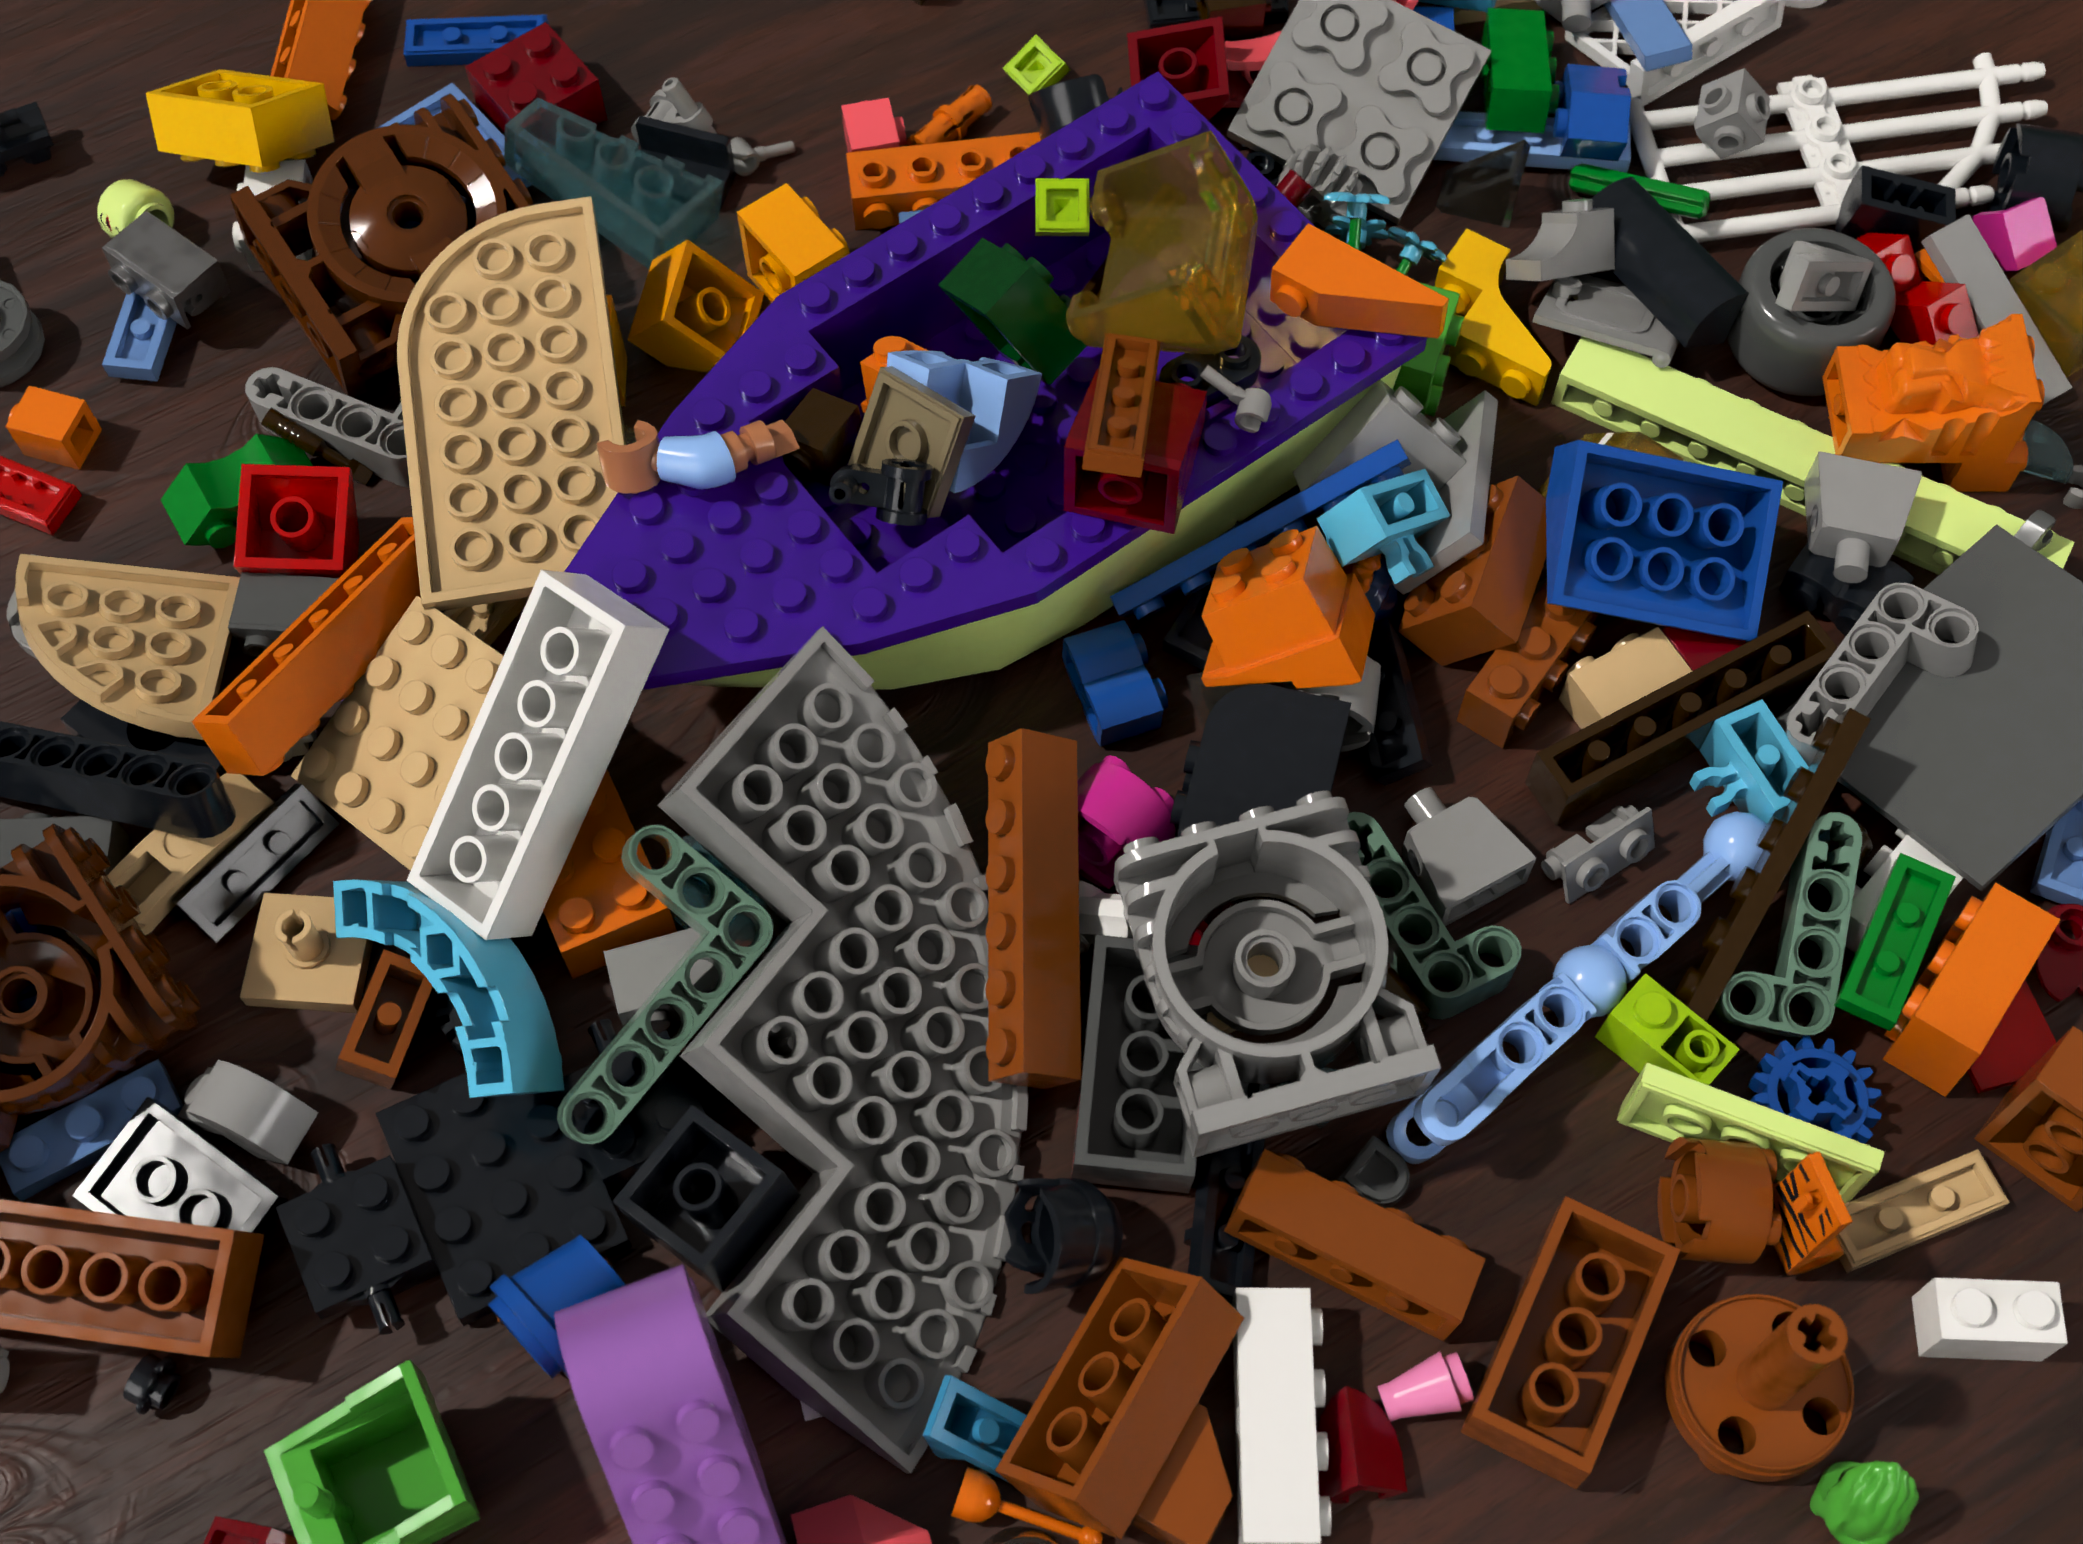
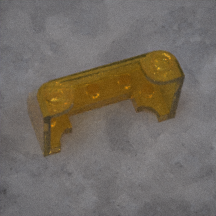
M1210 130L1098 170L1094 195L1090 198V210L1095 222L1101 227L1104 226L1109 233L1111 241L1099 299L1093 292L1085 290L1074 294L1070 301V306L1066 312V321L1071 334L1076 339H1080L1086 346L1103 348L1105 333L1156 339L1161 341L1160 351L1217 354L1239 346L1257 234L1258 216L1249 189L1213 132Z

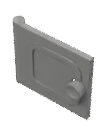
M1588 274L1554 279L1535 312L1532 321L1536 324L1653 356V364L1659 368L1669 365L1679 344L1675 336L1624 284ZM1571 297H1572V298L1575 299L1576 301H1573V302L1568 301V298H1571Z

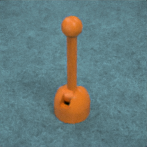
M967 1467L951 1517L968 1523L984 1522L999 1512L1078 1540L1079 1544H1102L1103 1535L1100 1531L1087 1526L1080 1528L1001 1500L1000 1490L995 1481L991 1479V1476Z

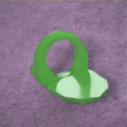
M1845 1460L1833 1463L1824 1470L1809 1506L1816 1516H1820L1825 1521L1828 1530L1840 1544H1888L1894 1537L1902 1533L1905 1526L1910 1522V1515L1918 1502L1919 1492L1914 1478L1909 1476L1908 1472L1903 1470L1896 1462L1873 1461L1863 1463Z

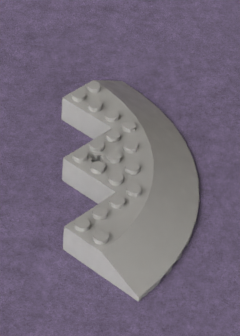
M822 626L733 719L657 805L788 924L682 1052L680 1057L812 1173V1176L799 1191L800 1197L725 1291L720 1294L706 1314L712 1326L793 1396L906 1474H911L928 1447L923 1433L944 1376L952 1375L960 1380L962 1373L968 1372L977 1352L974 1346L981 1333L986 1316H991L997 1298V1295L993 1294L1002 1263L1006 1261L1005 1255L1011 1247L1004 1213L1016 1196L1017 1182L1024 1179V1166L1020 1165L1021 1132L1027 1130L1028 1087L988 1082V1058L986 1055V1042L988 1039V1000L986 997V983L988 980V942L986 940L988 885L986 883V874H981L969 846V843L973 842L959 807L956 803L952 805L949 803L934 776L938 771L928 755L923 758L916 744L904 730L908 725L895 707L891 710L887 707L871 684L875 681ZM768 1036L772 1037L775 1041L771 1049L768 1045Z

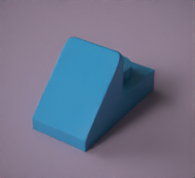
M945 1375L923 1437L935 1456L941 1459L965 1460L1008 1482L995 1469L1027 1415L952 1375Z

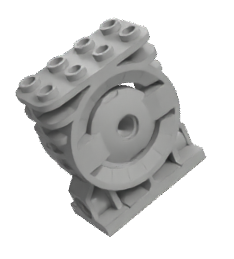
M1330 791L1308 794L1296 802L1297 806L1275 812L1272 806L1254 808L1240 815L1239 821L1218 827L1213 821L1194 824L1181 832L1182 836L1159 842L1157 837L1137 839L1123 847L1124 854L1115 862L1114 883L1118 894L1122 898L1124 905L1123 914L1126 924L1130 927L1133 935L1134 951L1137 959H1140L1146 986L1149 989L1155 1010L1164 1029L1176 1045L1185 1053L1176 1069L1174 1085L1186 1122V1137L1193 1158L1423 1095L1441 1069L1434 1045L1427 1046L1414 1005L1385 989L1389 952L1387 927L1383 911L1369 885L1371 876L1368 867L1361 864L1358 855L1360 842L1356 831H1352L1349 828L1347 822L1349 809L1346 800L1342 797H1332ZM1258 896L1272 897L1297 905L1314 918L1339 914L1340 918L1315 924L1303 912L1286 903L1265 899L1241 902L1220 913L1209 924L1200 940L1195 957L1169 964L1167 961L1171 957L1187 952L1193 934L1213 911L1238 899ZM1256 955H1266L1276 962L1279 971L1270 977H1262L1251 971L1247 961ZM1362 972V981L1360 983L1338 987L1331 1007L1316 1025L1305 1033L1286 1041L1276 1043L1244 1041L1226 1034L1210 1021L1206 1022L1200 1017L1212 1012L1229 1027L1251 1035L1264 1036L1281 1033L1301 1025L1313 1015L1324 998L1330 980ZM1374 1012L1385 1019L1377 1021ZM1352 1041L1354 1042L1360 1061L1359 1065L1330 1073L1320 1070L1336 1059ZM1195 1062L1204 1067L1202 1069L1191 1071ZM1241 1082L1254 1084L1291 1082L1290 1084L1253 1093L1251 1098H1247V1095H1244Z

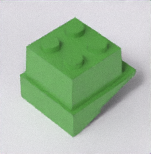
M411 1360L394 1367L346 1396L345 1402L264 1450L298 1544H432L481 1519L425 1375Z

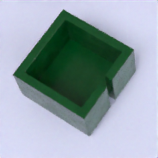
M981 238L938 285L1003 357L1016 365L1042 373L1041 381L1049 386L1094 339L1092 334L1081 323L1082 319L1086 316L1083 310L1067 295L1062 293L1058 296L1049 286L1055 280L1052 274L1035 258L1030 257L1026 261L1008 243H1005L1000 248Z

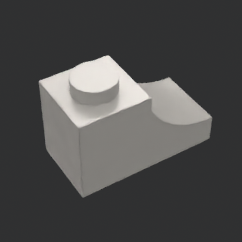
M1572 199L1562 201V210L1542 213V224L1533 242L1522 253L1506 259V280L1546 281L1615 269L1614 208H1593V199Z

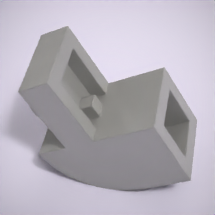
M218 1060L213 1068L207 1067L204 1074L198 1076L190 1084L185 1093V1104L178 1114L179 1117L196 1130L223 1135L257 1158L288 1165L318 1112L267 1079L232 1063Z

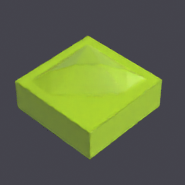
M1037 35L1002 68L1028 96L1035 91L1057 84L1070 71L1066 63Z
M1036 178L1035 236H1089L1088 178Z

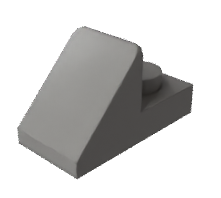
M1795 241L1778 282L1780 291L1775 304L1789 311H1855L1874 262L1863 257L1805 241Z

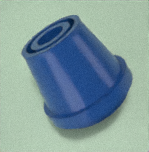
M579 1234L573 1240L508 1278L503 1274L489 1286L496 1297L488 1303V1306L552 1379L561 1371L569 1379L559 1345L554 1313L626 1284L597 1250Z

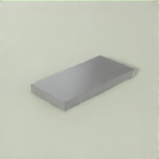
M1486 390L1443 419L1461 437L1457 446L1464 456L1466 463L1438 491L1451 516L1415 539L1427 552L1434 567L1416 578L1411 576L1396 585L1392 582L1394 587L1403 595L1483 545L1498 400Z

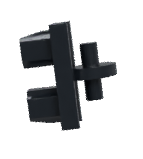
M37 102L0 113V177L4 176V173L8 170L6 161L23 156L26 163L36 165L51 159L50 146L54 145Z

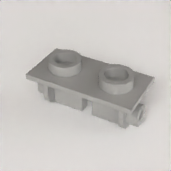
M1628 805L1625 808L1616 806L1611 812L1586 827V836L1593 840V843L1590 844L1581 836L1575 834L1562 844L1547 851V859L1541 862V867L1551 880H1556L1559 877L1563 880L1565 902L1571 904L1587 892L1598 889L1607 879L1631 863L1642 860L1648 852L1655 848L1651 808L1646 807L1638 812L1632 805Z

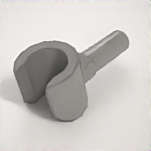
M742 137L730 140L735 172L742 176H748L753 173L761 161L795 152L792 140L752 148Z
M1207 365L1200 376L1226 395L1231 402L1238 405L1234 418L1235 424L1244 431L1257 432L1261 421L1267 422L1272 406L1270 395L1265 390L1259 388L1244 390Z

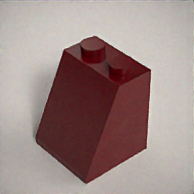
M1096 369L1064 446V511L1175 534L1204 427L1207 391L1194 389L1183 383L1169 384L1155 381L1141 478L1083 470L1084 450L1099 369Z

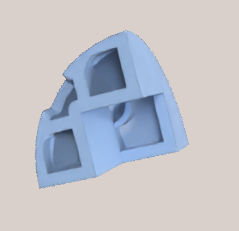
M942 351L888 352L887 367L893 366L976 415L949 490L953 493L966 490L977 484L990 474L1005 458L1017 441L1030 416L1042 377L1040 372L1008 362L981 357L979 361L974 362L965 359L957 360L947 356Z

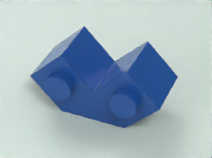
M1567 64L1561 81H1554V84H1559V101L1554 120L1553 138L1561 139L1560 156L1618 161L1628 141L1631 105L1630 88H1623L1627 80L1626 69Z

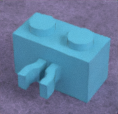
M1421 469L1362 487L1318 517L1317 521L1326 536L1330 549L1335 553L1342 567L1383 553L1386 558L1388 572L1396 585L1411 576L1416 578L1434 567L1427 552L1415 539L1451 515L1427 470Z
M1761 699L1714 721L1699 750L1710 767L1695 772L1689 784L1694 791H1698L1705 786H1714L1716 788L1723 786L1725 788L1722 795L1711 798L1706 807L1711 817L1724 812L1733 801L1740 812L1752 813L1765 823H1768L1773 816L1781 819L1791 800L1783 795L1797 769L1800 766L1806 769L1809 767L1797 749L1791 745L1787 734L1766 703Z

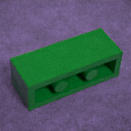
M1487 8L1481 42L1482 46L1492 50L1482 70L1486 130L1544 133L1548 114H1556L1559 101V84H1554L1556 57H1551L1554 33L1553 30H1546L1544 11Z

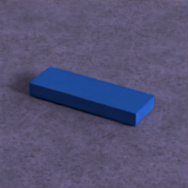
M547 14L407 19L403 55L407 67L470 64L545 22L549 25Z

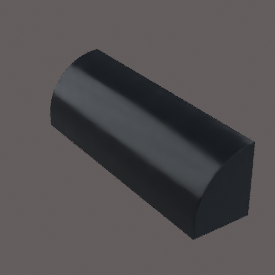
M1633 177L1615 181L1598 192L1592 198L1593 208H1614L1615 269L1611 271L1685 348L1724 343L1749 293Z

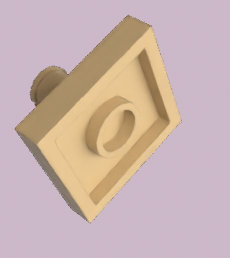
M264 893L240 998L246 1006L357 1013L361 1005L374 941L360 938H336L334 897Z

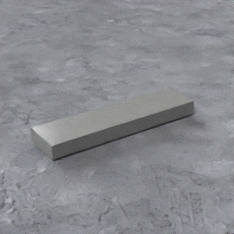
M1969 214L1921 241L1945 283L1966 285L1978 334H1980L1982 329L1996 325L2011 314H2023L2027 335L2032 336L2035 343L2033 364L2037 379L2042 380L2044 384L2045 397L2043 405L2073 388Z

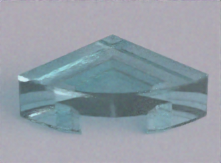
M2031 420L2025 429L2022 439L2028 446V462L2022 472L2066 484L2073 474V460L2067 445L2049 427Z

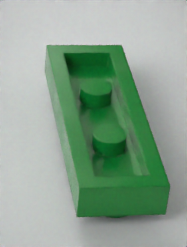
M1903 853L1898 855L1834 1004L1835 1007L1888 1031L1895 1026L1956 878L1955 876Z

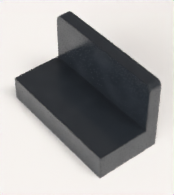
M640 116L636 123L640 151L626 177L629 190L720 212L736 178L730 139L726 136Z

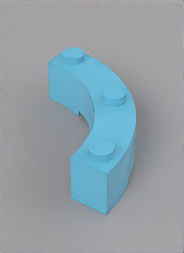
M358 879L333 881L336 938L369 939L384 945H394L410 954L411 962L425 975L437 993H447L463 1025L455 1027L463 1052L469 1098L525 1095L564 1090L562 1057L559 1052L555 1029L546 1001L533 972L520 950L510 938L483 939L452 912L433 901L407 881Z

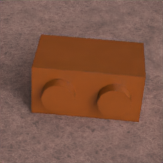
M383 949L339 1055L335 1070L391 1090L433 987L425 975L411 962V959Z

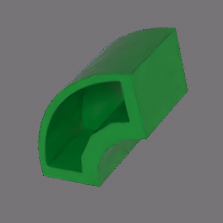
M256 433L242 448L224 458L207 463H186L160 499L184 545L224 548L233 544L236 541L241 464L313 466L305 451L283 438Z

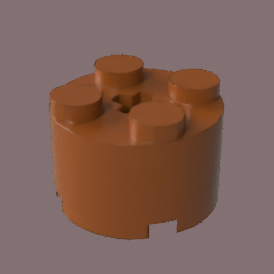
M1678 1137L1670 1144L1664 1159L1675 1160L1671 1177L1660 1176L1657 1207L1659 1228L1663 1242L1675 1244L1676 1248L1680 1249L1677 1260L1748 1265L1753 1264L1759 1259L1766 1245L1775 1246L1778 1244L1782 1232V1219L1780 1212L1773 1208L1772 1184L1777 1175V1158L1772 1149L1760 1148L1757 1144L1750 1142Z

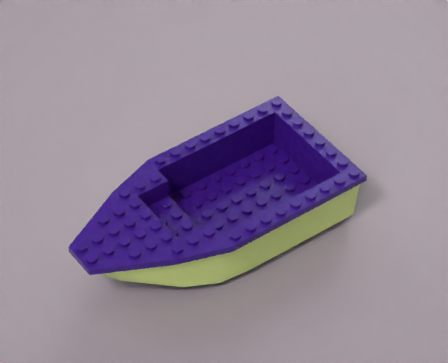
M1157 71L777 296L676 407L658 432L659 442H661L663 437L697 436L716 431L720 435L734 431L737 435H740V427L757 420L763 421L765 425L782 419L785 422L812 388L858 405L861 420L863 421L865 413L862 412L861 402L867 398L860 362L874 353L873 345L877 340L887 336H900L929 351H942L947 356L957 360L965 359L974 362L979 361L981 357L1015 364L1003 357L938 286L981 238L1000 248L1005 243H1008L1026 261L1033 257L1052 274L1055 280L1049 286L1058 296L1062 293L1067 295L1083 310L1086 316L1082 319L1081 323L1092 334L1094 339L1050 386L1040 381L1030 416L1011 450L990 474L974 486L957 493L949 491L940 517L927 518L924 525L905 526L877 519V507L851 503L844 505L834 504L829 498V486L812 479L804 480L798 478L784 464L783 456L759 465H754L749 461L747 470L736 473L735 481L715 488L700 490L660 480L656 486L647 491L630 494L618 492L564 572L588 575L669 628V632L642 690L677 684L708 687H765L822 626L875 681L871 684L874 689L892 690L1000 670L1085 625L1114 606L1110 599V596L1214 540L1234 527L1237 520L1243 521L1298 485L1293 471L1380 379L1393 389L1401 365L1425 350L1427 337L1315 326L1299 316L1293 317L1284 313L1275 303L1270 301L1272 267L1308 223L1313 224ZM1036 178L1089 179V236H1035ZM1169 178L1177 182L1188 193L1185 202L1099 314L1089 312L1077 300L1082 289L1164 180ZM1105 333L1161 341L1155 381H1159L1160 371L1167 362L1222 335L1240 334L1253 340L1261 351L1259 376L1257 381L1249 388H1259L1265 390L1270 395L1272 406L1267 422L1261 421L1259 430L1251 433L1242 430L1235 424L1234 418L1238 405L1231 402L1228 398L1206 409L1204 427L1175 534L1064 511V446L1096 369H1099ZM1228 356L1230 358H1239L1236 356ZM1183 377V378H1181V380H1183V381H1193V380H1194V379L1191 378V377ZM864 483L862 488L869 490L868 484Z

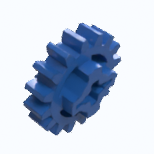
M1803 1036L1795 1049L1789 1042L1784 1040L1775 1049L1774 1056L1768 1053L1765 1054L1756 1066L1760 1072H1756L1748 1083V1088L1759 1093L1752 1097L1751 1102L1866 1144L1873 1136L1869 1128H1873L1881 1119L1882 1113L1869 1106L1874 1105L1882 1096V1093L1879 1089L1866 1088L1865 1082L1873 1073L1870 1067L1856 1070L1851 1065L1856 1056L1854 1050H1849L1841 1057L1834 1053L1835 1043L1833 1039L1828 1038L1822 1047L1817 1049L1814 1048L1810 1036ZM1810 1095L1820 1101L1818 1106L1808 1099Z

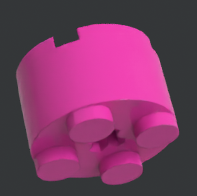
M1106 756L1101 763L1091 765L1078 779L1079 874L1090 882L1109 890L1115 884V862L1124 854L1123 847L1145 837H1157L1158 841L1162 842L1175 838L1176 834L1175 824L1170 823L1174 804L1173 798L1161 788H1151L1142 779L1133 774L1129 767L1116 756Z

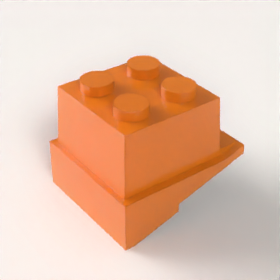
M1318 526L1299 532L1297 529L1287 530L1274 537L1267 545L1251 551L1247 548H1240L1230 552L1221 559L1217 565L1201 615L1213 640L1201 680L1205 687L1292 681L1296 689L1352 685L1362 681L1375 613L1354 572L1348 575L1345 574Z

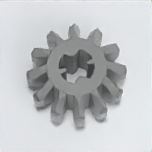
M1311 143L1305 150L1297 149L1288 158L1279 176L1278 184L1291 168L1305 178L1314 189L1297 209L1312 224L1318 222L1323 228H1326L1328 225L1334 224L1332 220L1336 215L1346 217L1347 202L1324 200V196L1331 192H1350L1356 195L1361 193L1364 185L1357 179L1360 170L1346 163L1347 156L1339 157L1335 155L1330 146L1322 151L1317 145Z

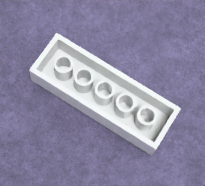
M541 570L407 881L433 901L452 912L485 940L532 936L669 632V628L586 574Z

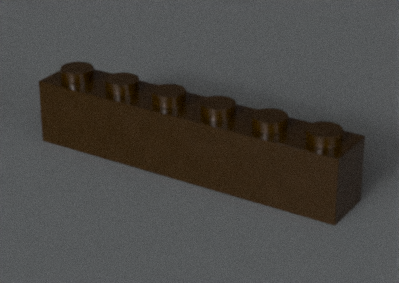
M1806 611L1536 753L1525 783L1557 826L1700 750L1716 719L1763 699L1770 711H1773L1803 695L1838 647L1811 613Z

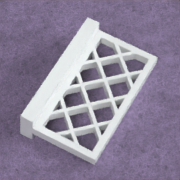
M1663 0L1671 13H1682V20L1676 21L1692 44V60L1651 71H1644L1637 58L1628 65L1616 56L1617 54L1634 55L1626 40L1618 39L1620 30L1605 6L1591 13V25L1588 29L1582 32H1569L1565 30V40L1601 67L1626 69V85L1630 88L1631 98H1640L1643 106L1780 28L1785 0ZM1688 14H1712L1702 21L1688 20ZM1593 31L1613 32V39L1591 38L1588 34Z

